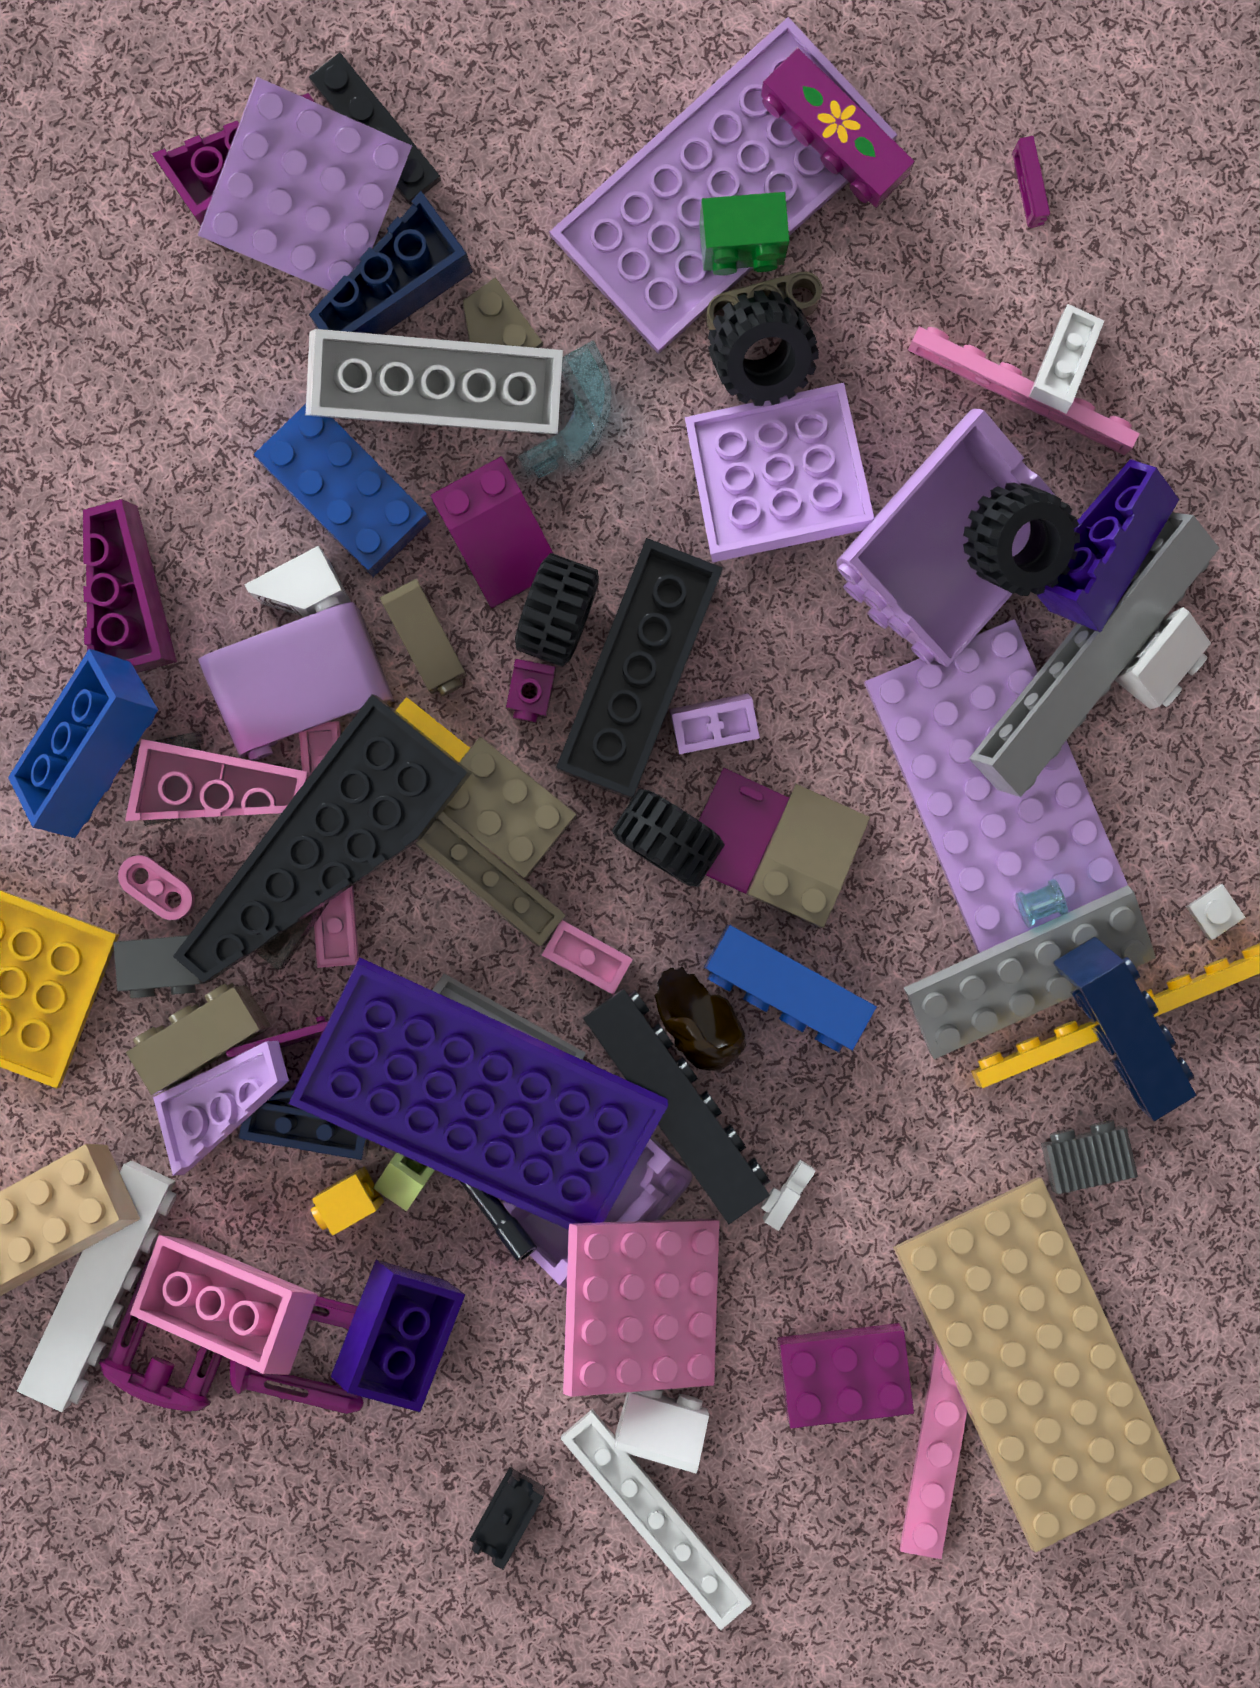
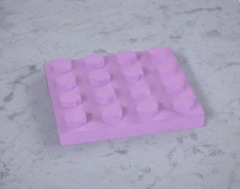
M256 77L198 236L330 291L344 275L348 276L361 262L359 258L369 247L373 248L412 145Z
M844 383L798 392L790 399L786 395L780 398L779 404L771 405L770 400L765 401L763 406H754L752 402L685 417L712 562L863 531L875 519Z

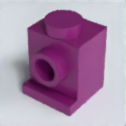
M515 659L506 709L514 712L513 719L537 723L538 717L547 718L556 676V667ZM528 684L535 685L538 689L537 695L532 699H527L522 695V689Z

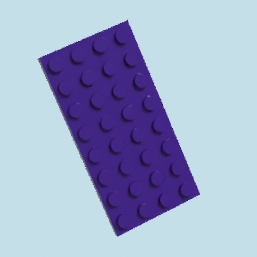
M359 957L291 1096L289 1104L569 1230V1224L600 1223L605 1221L668 1107V1099Z

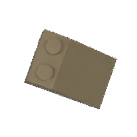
M795 784L746 895L818 928H824L870 817Z

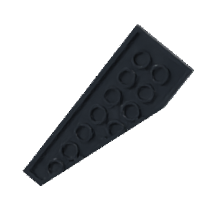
M372 694L173 957L203 983L212 981L421 840L472 772L380 697Z

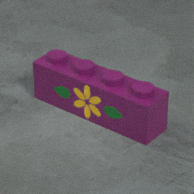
M798 47L763 81L761 97L763 98L762 103L768 112L776 118L782 116L792 126L791 131L795 138L804 146L808 147L811 145L821 154L820 159L823 165L835 175L840 173L850 183V190L861 202L867 203L869 201L877 208L911 174L915 161Z

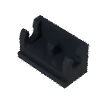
M509 1467L469 1541L473 1542V1552L477 1555L481 1552L488 1554L492 1557L493 1565L504 1570L544 1497L545 1486Z

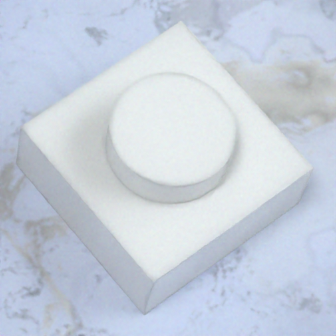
M1218 884L1186 906L1208 940L1215 939L1246 918L1223 884Z

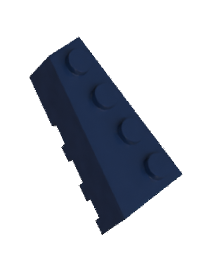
M422 191L411 201L412 206L401 218L397 216L387 227L388 232L373 249L369 247L359 258L361 262L348 276L344 275L310 312L309 316L316 329L382 335L473 273L467 253Z
M1093 937L1053 962L1059 974L1066 977L1077 987V989L1070 993L1078 1006L1082 1007L1093 1023L1096 1021L1099 1023L1092 1028L1094 1033L1111 1056L1116 1054L1117 1057L1112 1060V1063L1138 1107L1153 1121H1156L1197 1096L1189 1082L1194 1079V1075L1182 1057L1176 1058L1172 1050L1176 1046L1175 1039L1164 1024L1159 1026L1154 1014L1159 1012L1158 1008L1145 990L1143 992L1140 991L1136 980L1140 979V974L1128 957L1121 959L1100 940Z

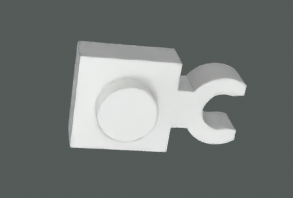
M799 1160L780 1191L776 1188L770 1191V1196L764 1200L761 1209L766 1211L762 1217L765 1223L777 1231L780 1230L801 1197L800 1194L815 1174L814 1168Z

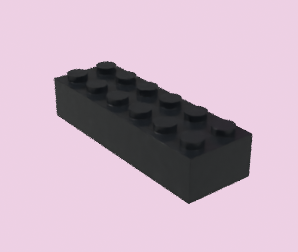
M646 538L557 763L556 770L558 772L632 800L715 593L723 567Z
M622 988L584 1015L583 1019L627 1081L668 1099V1107L658 1123L659 1127L728 1224H731L770 1196L765 1185L771 1181L755 1158L747 1162L741 1151L746 1146L732 1125L729 1124L723 1128L716 1117L721 1115L722 1112L706 1090L702 1094L698 1093L692 1084L698 1078L684 1057L676 1061L668 1049L674 1044L662 1026L658 1023L652 1028L644 1015L650 1010L637 991L634 990L628 994L626 989Z

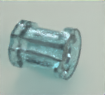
M1055 879L1049 880L1045 887L1027 894L1021 891L1015 895L1018 909L1028 928L1034 926L1036 920L1057 912L1060 915L1068 913L1064 894Z

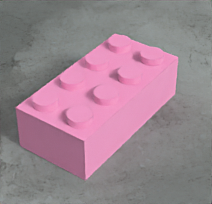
M159 1235L130 1315L262 1374L289 1375L318 1294L188 1239Z

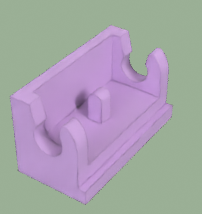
M748 693L669 709L679 755L760 738L753 700Z

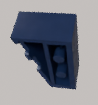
M295 1088L277 1091L241 1124L239 1139L363 1160L367 1156L370 1140L290 1105L289 1101Z

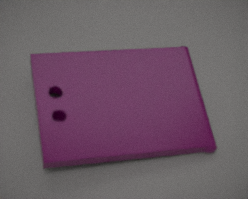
M723 767L699 819L700 822L717 833L725 844L706 876L746 894L788 803L789 797Z
M320 1016L316 1018V1025L228 1049L226 1055L234 1058L266 1041H279L280 1048L315 1039L321 1037L328 1021L326 1016Z

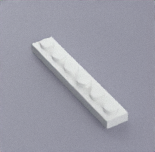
M593 1409L561 1435V1440L720 1630L752 1604L748 1594L631 1454L615 1450V1435Z

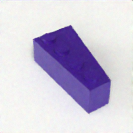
M1130 459L1077 520L1079 526L1074 531L1080 534V543L1074 544V550L1078 551L1076 559H1070L1067 565L1071 569L1066 576L1062 574L1058 576L1059 583L1051 588L1046 585L1045 592L1037 595L1050 612L1101 633L1180 500L1157 467Z

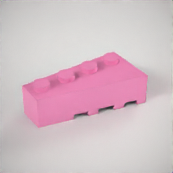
M141 739L125 821L282 813L306 782L308 772Z

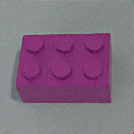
M899 1323L777 1337L786 1416L790 1429L914 1414L905 1333Z

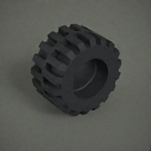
M763 290L754 291V297L747 298L746 293L738 296L739 302L734 306L730 302L723 307L724 316L716 315L713 321L716 330H709L708 339L711 345L708 346L710 357L722 384H724L726 390L732 396L736 394L739 401L747 404L752 399L754 406H763L764 402L769 400L771 405L779 404L780 398L787 395L788 399L796 395L794 390L798 386L804 389L809 383L806 378L807 374L814 375L817 367L813 360L819 359L816 337L800 307H797L795 302L788 296L783 299L780 293L771 291L769 296H766ZM768 337L782 339L777 349L769 356L757 360L744 358L748 349L757 341Z
M1014 482L1006 483L1005 489L997 486L990 490V498L982 496L977 502L980 505L977 511L971 510L968 516L972 520L970 527L964 528L963 536L968 538V542L963 544L964 553L971 556L967 560L969 566L976 570V574L982 579L1020 596H1029L1030 592L1038 595L1045 592L1046 585L1051 588L1059 583L1058 576L1060 574L1066 576L1071 569L1067 565L1070 559H1076L1078 551L1074 550V544L1080 543V534L1074 531L1079 524L1077 517L1070 515L1072 512L1071 507L1067 503L1062 502L1061 498L1021 483V485ZM1027 522H1030V536L1027 544L1017 555L1013 556L1012 544L1019 529Z
M550 553L542 561L522 610L515 635L516 650L564 667L571 660L589 616L599 583L598 570Z
M643 789L637 790L611 830L615 838L626 847L682 883L694 887L700 885L725 846L721 837L702 822L654 792Z

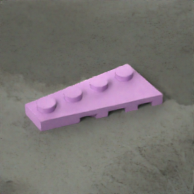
M266 1041L153 1097L173 1176L185 1175L289 1081L279 1041Z

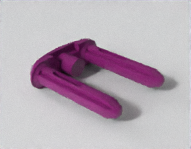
M149 1258L145 1263L124 1318L120 1323L108 1357L99 1360L100 1368L103 1375L110 1382L144 1402L168 1409L200 1411L211 1404L207 1395L222 1360V1355L214 1352L206 1375H203L201 1369L209 1350L200 1346L184 1388H177L168 1384L175 1365L165 1359L151 1357L145 1375L131 1368V1363L148 1322L141 1319L138 1320L129 1345L125 1343V1338L134 1319L130 1312L147 1269Z
M317 1296L314 1306L328 1309L329 1313L312 1310L309 1320L349 1329L357 1306ZM230 1359V1382L237 1394H241L244 1390H250L344 1414L358 1412L363 1407L364 1402L361 1396L349 1394L342 1387L290 1374H262ZM267 1380L306 1389L308 1393L267 1383Z

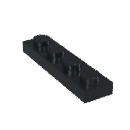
M340 52L309 76L312 85L335 112L412 145L396 186L409 205L412 204L411 201L420 191L425 194L441 181L437 171Z

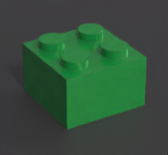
M785 192L702 198L699 227L703 271L713 270L714 275H730L736 273L737 268L753 267V270L756 272H769L776 270L778 265H784L789 246Z

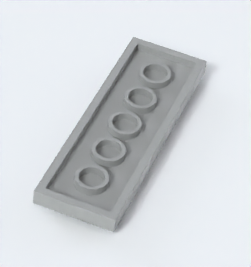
M1127 885L904 987L926 1046L933 1059L935 1060L1072 997L1070 992L1077 989V987L1066 977L1059 974L1053 962L1093 937L1100 940L1121 959L1128 957L1135 967L1155 959L1156 956L1134 891Z

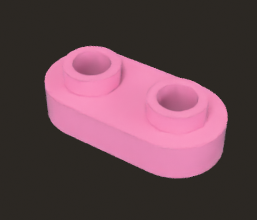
M136 855L126 859L120 866L118 880L122 889L160 917L167 920H180L188 916L193 910L195 895L192 888L154 859ZM141 868L148 872V879L143 884H139L135 879V873ZM173 892H177L181 896V903L176 908L168 904V896Z

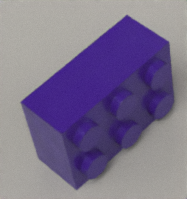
M376 1259L332 1371L331 1378L349 1394L421 1412L465 1294L447 1280Z

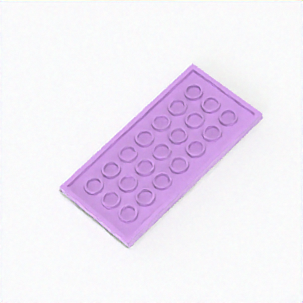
M789 17L549 231L550 237L658 354L707 311L709 302L715 296L728 292L753 269V267L737 268V272L730 275H714L713 270L703 271L699 227L702 198L785 192L790 236L848 183L840 173L837 175L831 173L823 165L820 159L821 154L811 145L806 147L801 144L791 131L792 126L782 116L776 118L770 114L762 103L763 81L797 47L892 140H896V132Z
M1015 619L977 634L948 667L934 659L930 664L917 659L864 682L978 953L1128 885L1067 740L1062 745L1058 755L1051 759L1037 776L1034 785L1025 791L1021 797L997 790L969 760L970 756L1038 673Z

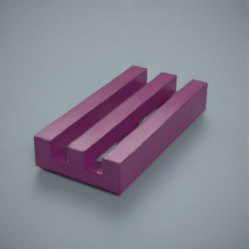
M1033 135L1019 138L1012 152L1026 222L1030 228L1044 226V222L1050 216Z

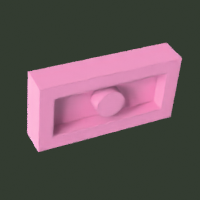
M563 920L558 924L542 954L543 957L613 995L633 960L631 957Z

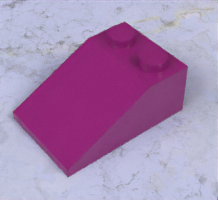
M502 456L430 495L434 506L491 609L531 588L542 561L553 551Z

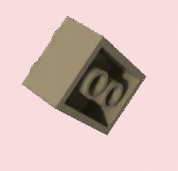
M479 737L459 762L472 774L442 812L523 878L527 879L576 819L577 814L482 737Z
M225 983L204 996L208 1003L201 1007L198 1004L192 1007L189 1005L169 1017L172 1023L165 1029L163 1025L157 1028L152 1027L133 1039L136 1046L128 1050L126 1054L151 1095L172 1088L226 1055L228 1049L241 1046L272 1027L247 985L234 986L233 983L228 985Z

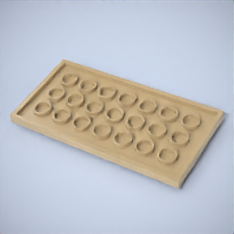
M1037 1177L893 1247L1031 1550L1036 1553L1180 1479L1042 1178Z

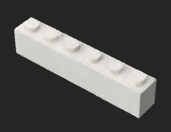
M134 1161L123 1164L120 1174L140 1220L82 1251L17 1389V1392L60 1412L68 1408L72 1402L78 1404L82 1399L89 1384V1381L83 1379L89 1365L95 1367L101 1359L106 1348V1344L101 1342V1339L107 1327L113 1329L120 1319L124 1306L118 1303L125 1289L131 1292L142 1271L141 1268L136 1266L142 1252L149 1254L159 1235V1231L154 1229L160 1214L165 1217L168 1215L177 1196L176 1193L172 1192L175 1180Z

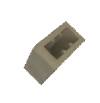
M415 579L379 597L428 691L431 694L439 691L441 696H445L462 687L461 679L467 677V674L418 580Z

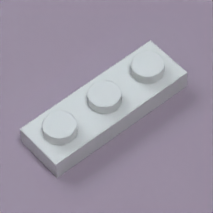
M1067 304L1030 392V398L1065 414L1068 412L1074 401L1104 320Z

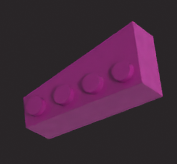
M309 93L301 95L302 97L314 102ZM238 120L224 125V130L201 138L198 135L185 140V145L167 152L164 148L151 153L200 226L239 125Z
M119 499L84 509L83 564H86V586H83L84 603L87 604V628H84V645H87V651L92 649L129 661L137 673L177 662L138 506Z

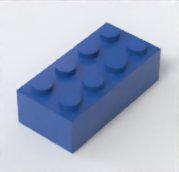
M304 404L253 455L329 534L374 577L431 522L429 516L332 417L306 416V404Z
M89 649L8 776L32 828L76 838L83 825L90 820L93 810L104 793L110 789L113 779L124 762L131 757L135 745L146 728L150 727L153 723L158 708L131 662Z
M732 925L725 927L703 967L711 972L707 978L709 981L729 992L734 985L746 991L743 1000L765 1012L768 1011L770 1005L782 1012L779 1020L801 1032H804L806 1026L816 1030L818 1033L815 1040L840 1053L843 1046L853 1051L877 1006Z

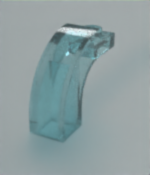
M594 341L562 357L561 374L570 388L575 401L573 414L562 431L518 456L519 463L527 478L535 473L540 478L553 472L559 467L557 461L562 458L570 472L575 470L595 452L606 433L612 407L611 381L606 363Z

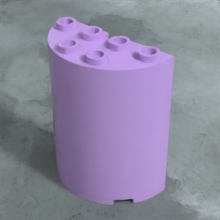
M972 409L963 417L836 561L838 571L847 581L843 586L844 590L860 603L864 601L871 608L867 614L875 623L884 629L889 625L898 635L909 641L913 645L911 650L927 664H930L934 659L948 667L1012 595V593L979 577L976 574L977 571L972 569L967 562L971 556L964 553L963 544L968 542V538L963 536L964 528L970 527L972 520L968 516L971 510L977 511L980 505L977 502L982 496L990 498V490L997 486L1005 489L1006 483L1013 482L1019 485L1021 483L1028 484L1055 495L1040 476L1032 472L1023 463L1024 457L988 414L981 409ZM1030 522L1023 525L1017 532L1012 544L1013 556L1017 555L1027 544L1030 536Z

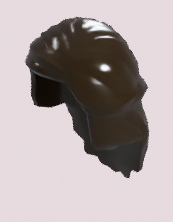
M680 967L678 970L669 968L663 971L661 978L657 982L658 991L654 997L663 1025L675 1039L674 1046L678 1051L683 1052L686 1059L698 1069L715 1071L731 1065L744 1051L746 1041L745 1032L728 999L718 994L710 995L704 985L698 981L695 974H687L683 967Z

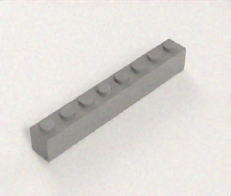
M1171 513L1101 633L1077 623L970 756L969 760L997 790L1021 797L1025 791L1034 785L1037 776L1048 762L1058 755L1064 742L1085 721L1088 712L1100 697L1109 691L1112 682L1124 667L1134 660L1136 652L1148 637L1158 630L1161 621L1172 607L1182 600L1185 591L1196 577L1208 567L1209 561L1220 548L1194 515Z

